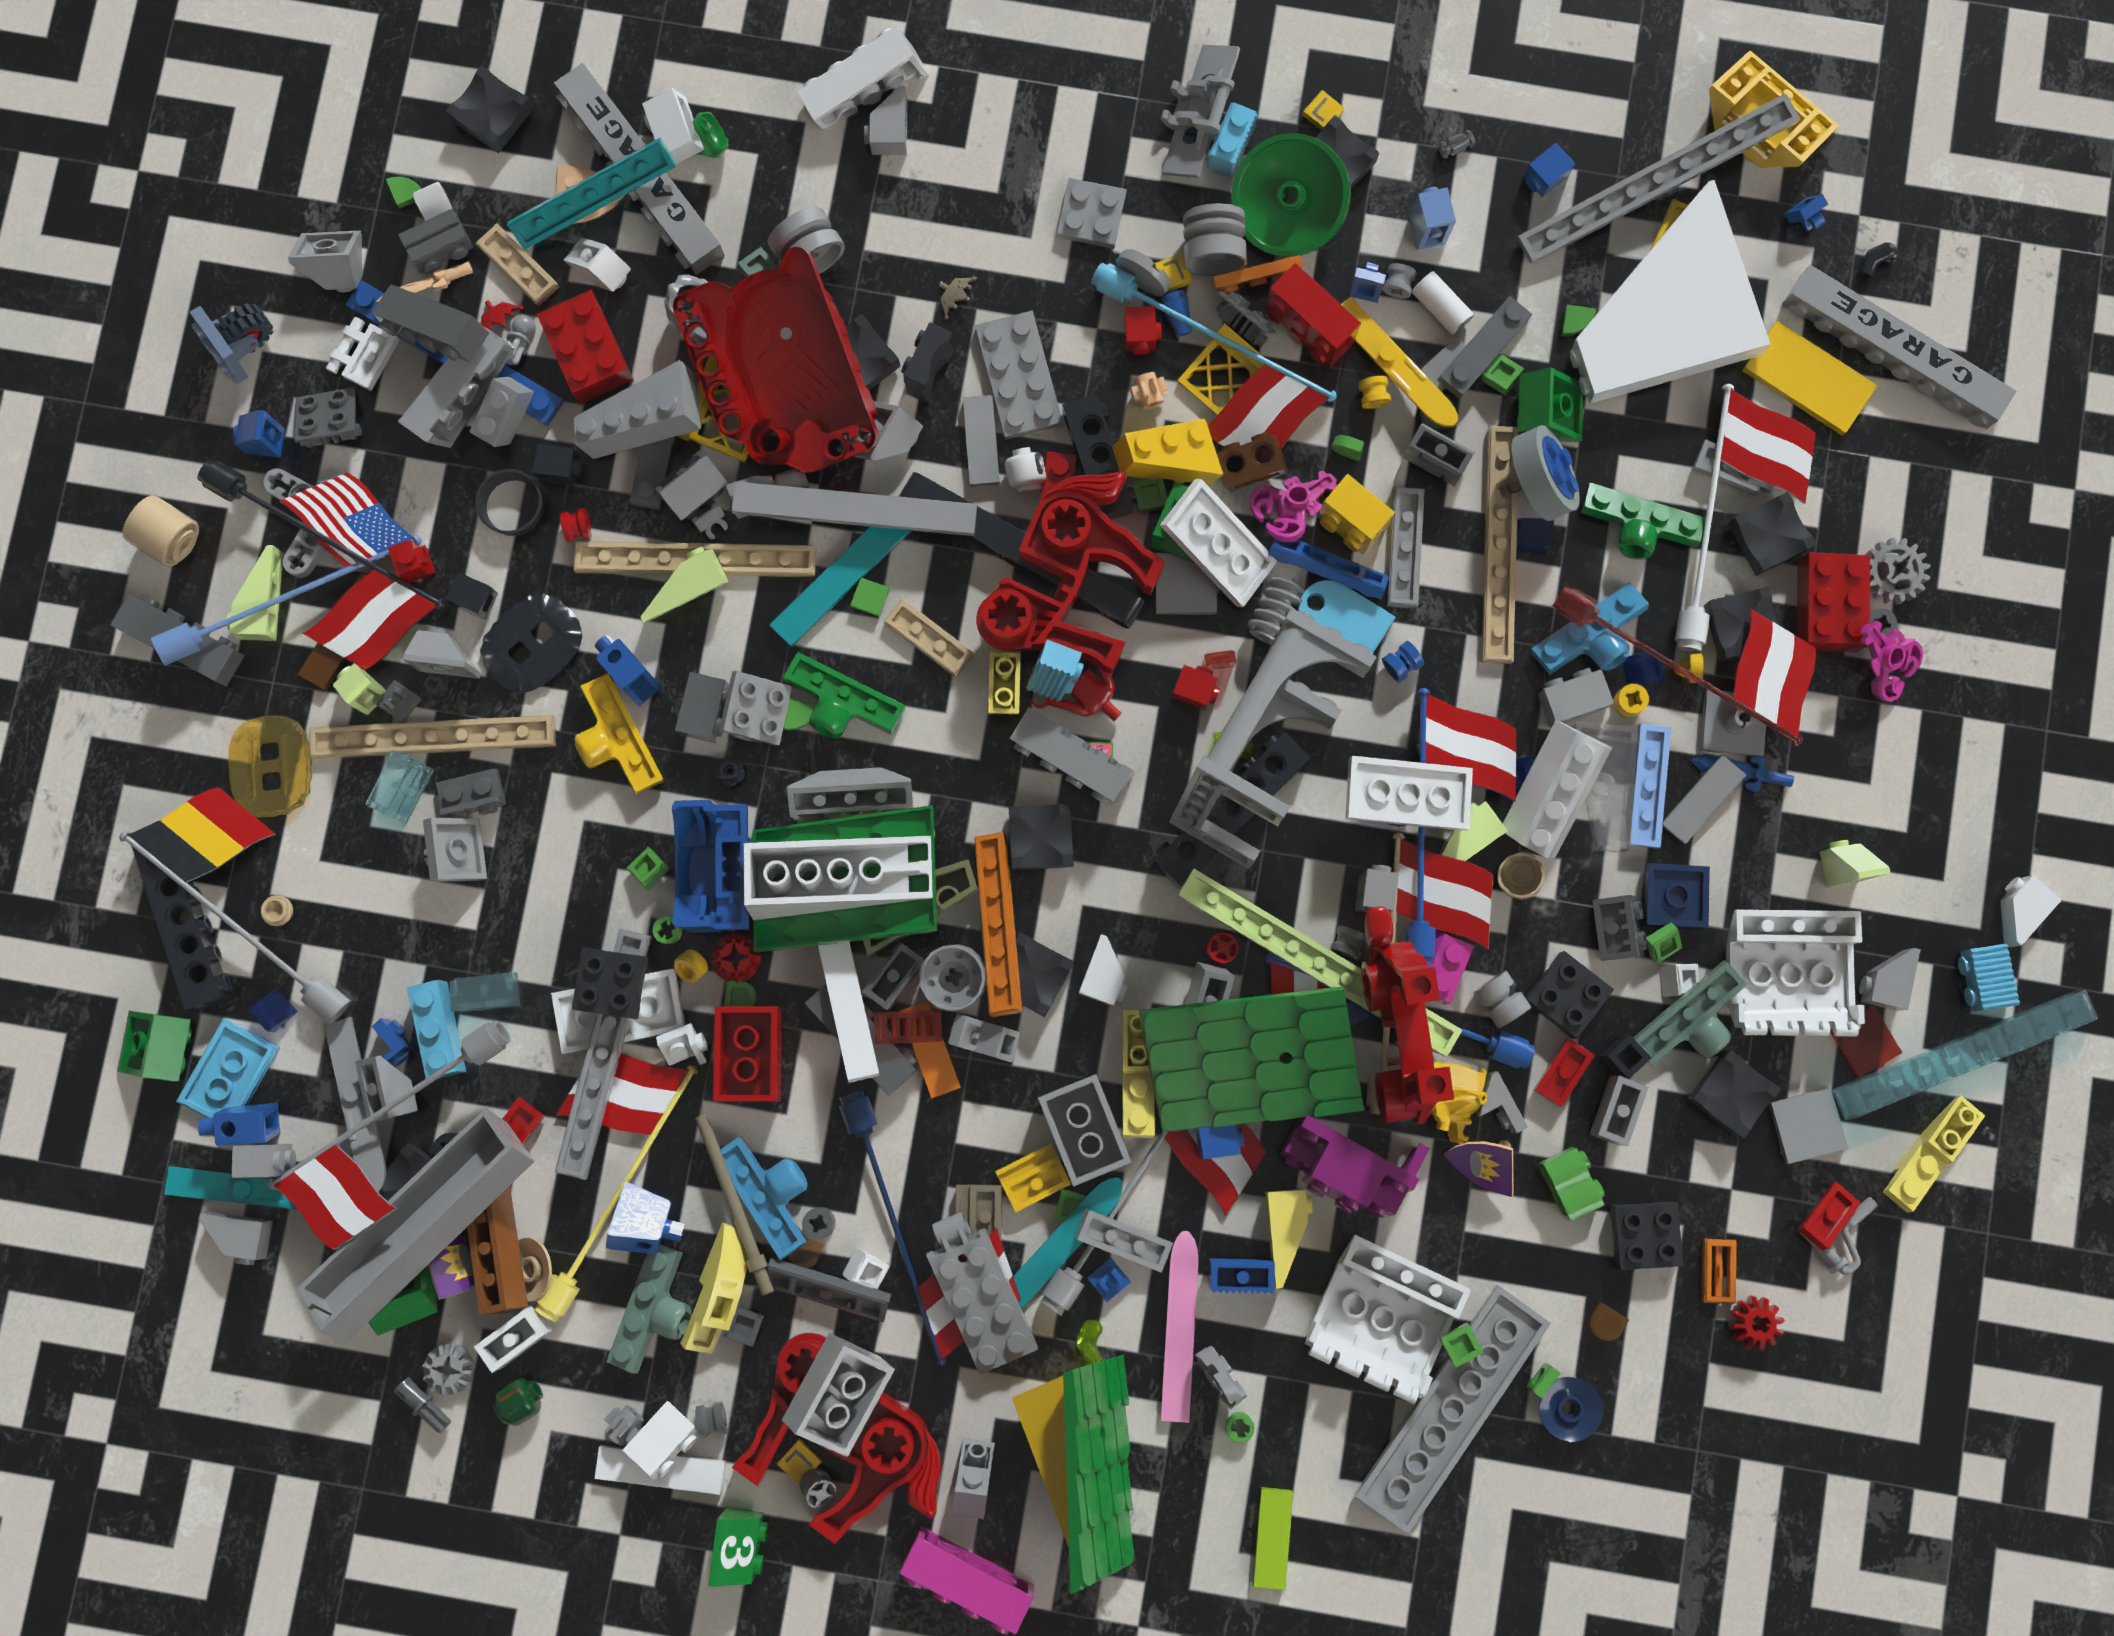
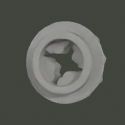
M443 1344L428 1353L422 1365L424 1369L423 1380L427 1382L431 1391H435L442 1396L457 1394L464 1390L471 1382L474 1373L472 1357L466 1349L456 1344ZM447 1360L451 1362L450 1367L460 1371V1373L450 1374L445 1381L444 1372L436 1369V1367L446 1365Z

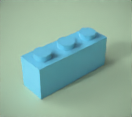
M441 980L407 987L426 1078L462 1055L448 983ZM464 1061L439 1078L466 1072Z

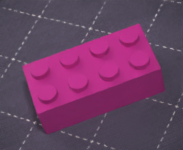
M923 1526L920 1527L900 1571V1574L905 1576L903 1580L907 1584L917 1589H921L924 1586L932 1590V1595L937 1600L946 1604H950L952 1601L962 1606L961 1611L974 1619H979V1616L991 1621L990 1626L1003 1634H1008L1010 1631L1016 1635L1034 1598V1584Z

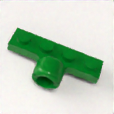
M1589 483L1586 488L1581 509L1582 514L1619 525L1621 532L1618 548L1625 557L1634 560H1643L1650 557L1653 550H1655L1657 537L1697 548L1701 542L1705 517L1593 483Z
M797 652L783 676L784 682L819 700L810 716V725L817 732L829 738H840L853 718L860 719L892 735L905 711V705Z

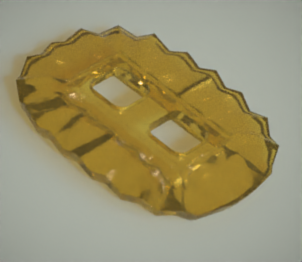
M285 716L253 718L239 726L231 738L228 759L231 791L234 800L255 817L288 815L296 808L303 806L306 797L311 793L310 782L312 779L311 767L313 762L310 758L307 733L297 721ZM277 742L279 745V757L276 760L262 761L260 746L265 743ZM279 772L281 787L277 790L264 791L262 776L266 773Z

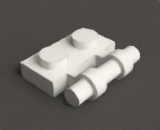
M354 317L350 326L346 325L342 331L344 336L337 349H332L329 355L331 359L326 369L337 374L340 367L344 365L346 367L341 375L345 379L372 391L400 340L397 336H392L371 323L364 334L361 330L365 322ZM357 342L359 344L351 357L348 353L353 344Z

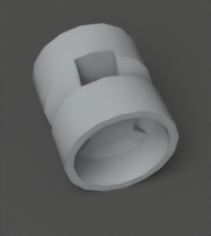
M1507 971L1498 974L1473 992L1483 1007L1490 1008L1488 1015L1498 1029L1515 1020L1531 1008L1521 992L1514 991L1516 984Z

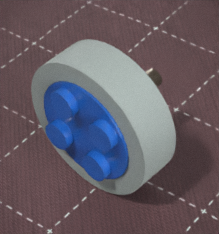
M1540 425L1514 437L1511 451L1518 479L1510 482V484L1507 483L1499 487L1502 497L1505 498L1523 490L1534 510L1547 521L1577 510L1580 500L1579 485L1572 468V458L1569 451L1562 447L1554 433L1546 426Z

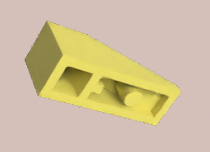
M1305 1189L1265 1191L1271 1260L1275 1262L1276 1289L1283 1288L1308 1224V1214H1313L1311 1195H1306Z

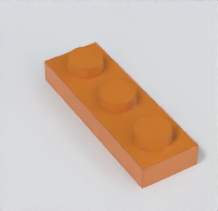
M1298 255L1214 276L1210 279L1212 291L1221 290V292L1230 293L1231 291H1238V285L1249 283L1250 288L1267 284V278L1278 275L1279 279L1294 263L1302 268L1301 256Z

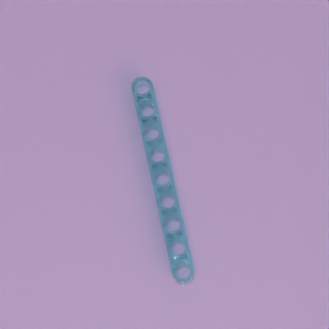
M2080 989L1833 1089L1832 1092L1844 1119L1850 1120L2098 1019V1015L2086 989Z

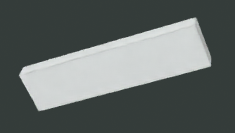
M599 1446L594 1479L717 1495L722 1493L726 1461L677 1454L672 1460L675 1464L671 1470L662 1478L658 1475L653 1480L622 1451L623 1447Z

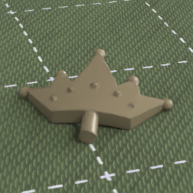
M975 276L973 278H955L949 286L943 282L939 283V287L945 290L940 298L945 312V319H948L949 308H957L955 301L970 300V297L966 296L964 289H971V285L968 283L972 280L975 281L977 279Z

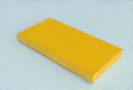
M1776 320L1767 333L1770 346L1764 355L1750 358L1742 371L1843 436L1878 385Z

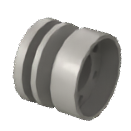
M1215 203L1197 206L1185 212L1183 215V226L1185 228L1183 235L1184 239L1188 241L1184 245L1186 270L1198 275L1217 276L1241 270L1247 265L1246 241L1242 239L1246 234L1244 210L1231 204Z
M960 944L942 946L931 952L923 962L919 974L920 987L926 999L936 1007L948 1011L962 1010L975 1003L984 993L987 985L985 963L982 957L972 948ZM952 968H955L956 972L963 973V978L959 979V985L957 986L954 981L949 982L947 976L952 974Z

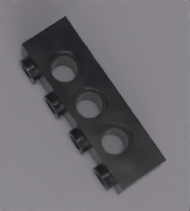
M1097 394L1062 404V414L1082 475H1104L1120 472L1112 446L1118 440L1114 429L1110 431L1108 429L1106 420L1109 419V413L1105 402L1100 403ZM1093 425L1099 429V432L1091 436L1087 435L1083 430L1085 427ZM1097 453H1104L1109 459L1105 463H1097L1092 457ZM1125 483L1118 499L1114 503L1097 505L1111 520L1132 514L1133 503H1137L1134 488L1132 485L1127 486Z

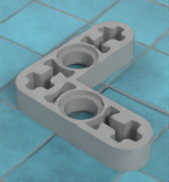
M279 468L268 471L263 478L265 490L279 500L313 487ZM274 480H282L291 487L290 491L287 492L281 487H276L273 484ZM302 529L299 530L283 558L285 570L298 578L310 575L325 552L320 543L315 545L308 544L307 536L309 533ZM303 545L309 551H312V554L309 555L307 552L301 550V546ZM295 558L301 559L305 563L302 568L296 567L293 564Z

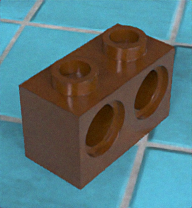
M1268 432L1251 437L1252 442L1240 445V442L1231 443L1223 446L1222 452L1216 453L1223 472V482L1227 490L1234 491L1288 473L1279 440L1276 436H1269ZM1265 448H1270L1272 450V458L1267 463H1260L1259 453ZM1235 458H1242L1243 468L1237 473H1232L1230 470L1231 462Z

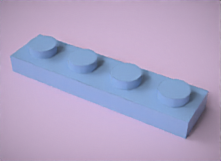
M1650 724L1638 725L1627 845L1658 849L1661 846L1671 727Z

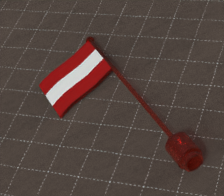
M1565 585L1552 606L1558 609V614L1581 628L1585 623L1590 626L1593 621L1599 623L1794 742V746H1799L1803 742L1802 736L1799 735L1801 711L1814 673L1816 648L1754 610H1750L1748 636L1736 667L1733 695L1731 697L1597 616L1600 612V609L1596 608L1598 601L1574 586L1571 589Z

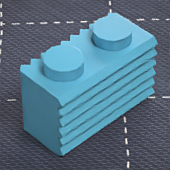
M1236 103L1230 104L1221 124L1220 132L1217 134L1208 154L1206 167L1209 170L1229 178L1234 177L1244 151H1246V146H1248V142L1255 130L1258 116L1256 111Z
M1047 639L1034 664L1026 687L1027 690H1032L1033 693L1038 692L1039 695L1044 694L1045 698L1050 697L1051 700L1055 699L1056 702L1062 699L1064 693L1070 695L1075 681H1078L1084 664L1079 663L1082 653Z
M2007 944L1960 951L1961 957L1958 959V967L1960 973L1965 975L1968 987L1965 988L1964 996L1966 1003L1972 1006L1973 1012L2020 1004Z

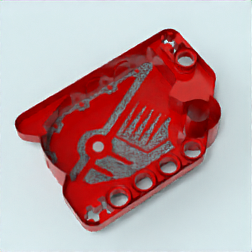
M792 247L786 251L779 270H764L753 273L742 279L733 288L723 283L711 281L680 293L673 301V312L719 431L725 436L745 444L750 456L758 463L765 465L787 464L803 472H815L873 449L878 443L879 434L874 422L877 410L870 391L866 388L861 374V367L850 345L843 319L840 317L832 301L833 298L823 286L811 253L801 247ZM685 300L694 302L691 313L693 318H700V322L686 324L687 321H692L688 312L682 311V307L686 305ZM698 327H702L706 332V340L701 345L695 344L692 340V332ZM708 356H713L717 361V369L712 374L706 373L703 369V361ZM719 385H724L728 390V398L722 403H719L714 398V390ZM729 414H735L739 419V427L732 432L725 427V419ZM860 429L871 433V437L867 438V445L864 442L851 444L845 436L849 433V438H856L861 435ZM773 431H776L780 438L779 446L775 451L769 445V437ZM833 439L841 440L844 445L843 453L837 457L833 456L828 448L829 443ZM851 445L855 448L854 451H851Z

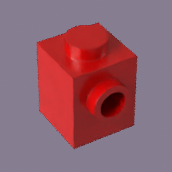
M1155 306L1125 307L1126 352L1132 351L1133 354L1143 355L1148 354L1151 350H1155L1156 341L1162 340L1161 322H1156Z
M1183 665L1171 698L1205 711L1208 703L1215 704L1221 689L1215 686L1218 677L1213 676L1214 672L1208 668L1196 666L1195 669Z

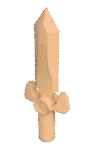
M465 262L447 270L441 268L431 273H426L427 278L400 288L413 293L432 286L434 290L447 288L451 280L471 274L473 271L470 263Z

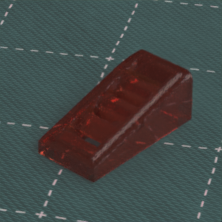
M941 1011L874 1013L875 1044L935 1043L942 1041ZM913 1018H916L917 1036H913ZM887 1019H891L892 1037H887ZM900 1019H903L904 1037H900Z

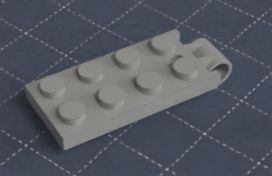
M963 1212L932 1224L937 1241L942 1248L934 1252L930 1251L926 1253V1256L979 1374H983L1038 1350L1035 1338L986 1229L983 1228L971 1235L969 1224ZM964 1254L967 1259L962 1261L958 1256Z

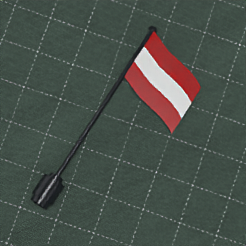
M208 460L200 468L197 479L202 482L204 488L229 502L245 496L373 569V571L352 586L321 621L302 633L363 669L371 668L386 657L412 626L434 609L441 610L445 607L443 599L437 600L246 491V477L222 462Z

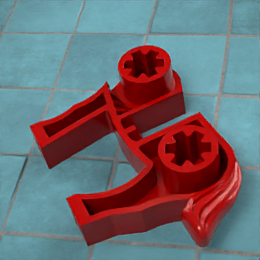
M1125 473L1078 475L1068 478L1055 485L1038 504L1019 548V558L1062 578L1053 598H1049L1007 577L999 582V587L982 601L976 615L978 632L988 645L1001 651L1042 650L1048 639L1081 652L1080 659L1096 665L1104 673L1112 676L1125 649L1126 642L1064 623L1063 620L1068 615L1081 590L1089 561L1109 563L1121 568L1135 580L1142 592L1148 595L1152 594L1164 569L1165 560L1144 548L1127 529L1113 522L1097 505L1114 503L1118 499L1127 481Z
M1384 906L1373 907L1365 915V936L1371 961L1362 962L1361 978L1363 993L1368 1010L1370 1012L1380 1011L1382 1027L1395 1028L1397 1040L1395 1042L1399 1050V1056L1387 1058V1066H1401V1069L1377 1072L1375 1074L1377 1106L1384 1123L1412 1119L1415 1124H1421L1426 1122L1438 1102L1454 1100L1450 1066L1434 1069L1430 1031L1425 1002L1440 1000L1436 970L1434 966L1428 964L1423 955L1415 950L1410 941L1391 943L1393 940V923L1390 911Z
M802 1333L796 1335L785 1343L779 1353L775 1384L772 1388V1398L768 1413L758 1427L750 1448L732 1466L735 1471L757 1487L762 1482L789 1429L782 1421V1418L827 1338L821 1334ZM882 1392L848 1457L823 1447L834 1455L857 1465L853 1483L847 1493L831 1506L818 1511L809 1524L834 1544L853 1523L874 1511L890 1492L907 1482V1503L928 1519L934 1518L937 1513V1489L941 1473V1462L937 1445L929 1434L926 1423L917 1413Z

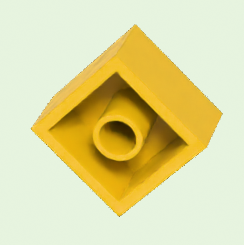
M1347 474L1325 499L1317 517L1320 519V524L1331 533L1336 532L1343 537V542L1349 549L1354 552L1359 550L1364 555L1386 529L1395 512Z

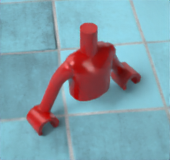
M1098 668V671L1103 681L1090 669H1087L1077 682L1075 681L1070 695L1079 704L1063 699L1056 702L1055 699L1051 700L1050 697H1046L1043 704H1037L1031 699L1032 704L1038 709L1053 706L1084 717H1089L1103 711L1113 722L1122 714L1110 702L1115 690L1113 678L1111 675L1104 673L1100 668Z

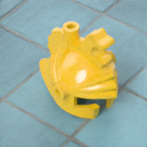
M1443 1060L1435 1061L1434 1069L1450 1066L1454 1100L1438 1102L1432 1111V1115L1435 1121H1437L1436 1129L1448 1131L1447 1136H1449L1450 1142L1462 1144L1464 1141L1469 1140V1137L1463 1134V1130L1466 1125H1471L1472 1123L1470 1115L1477 1112L1480 1106L1484 1105L1487 1101V1093L1483 1092L1487 1071L1480 1068L1478 1072L1469 1065L1445 1063Z

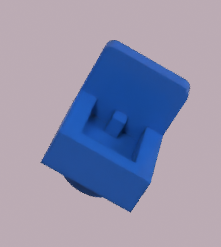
M380 1018L371 1026L391 1049L383 1058L394 1067L402 1064L409 1057L407 1052L413 1048L404 1036L407 1033L404 1027L395 1019L391 1021Z

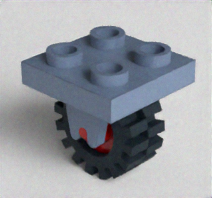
M244 304L242 308L240 306L234 307L235 311L231 312L229 310L225 313L226 315L212 322L201 306H198L190 311L195 320V323L191 325L199 336L205 348L216 360L225 376L232 374L239 383L248 377L239 360L248 353L255 352L256 347L261 348L264 345L263 341L270 339L269 335L273 334V325L256 304Z

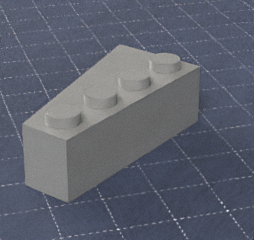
M484 327L489 332V335L469 363L459 358L453 361L448 358L398 420L399 423L425 442L449 448L452 447L487 393L493 378H497L514 352L515 348L488 328Z
M678 360L575 416V445L595 459L700 430L697 375L681 360Z
M1030 707L1010 737L1012 741L1016 742L1013 747L1027 757L1030 756L1031 752L1042 758L1039 764L1055 773L1057 768L1068 774L1065 778L1066 781L1081 789L1083 784L1094 790L1091 796L1107 805L1109 800L1114 803L1117 802L1134 774L1131 768L1118 763L1111 756L1099 749H1095L1083 739L1069 733L1063 727Z

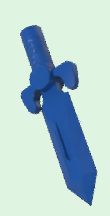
M1703 754L1690 761L1701 772L1706 773L1719 756ZM1752 757L1750 759V762L1756 764L1759 769L1751 767L1750 763L1728 759L1746 774L1742 781H1747L1750 778L1756 781L1755 783L1745 784V788L1750 791L1759 792L1762 782L1792 787L1794 776L1768 771L1765 768V757Z

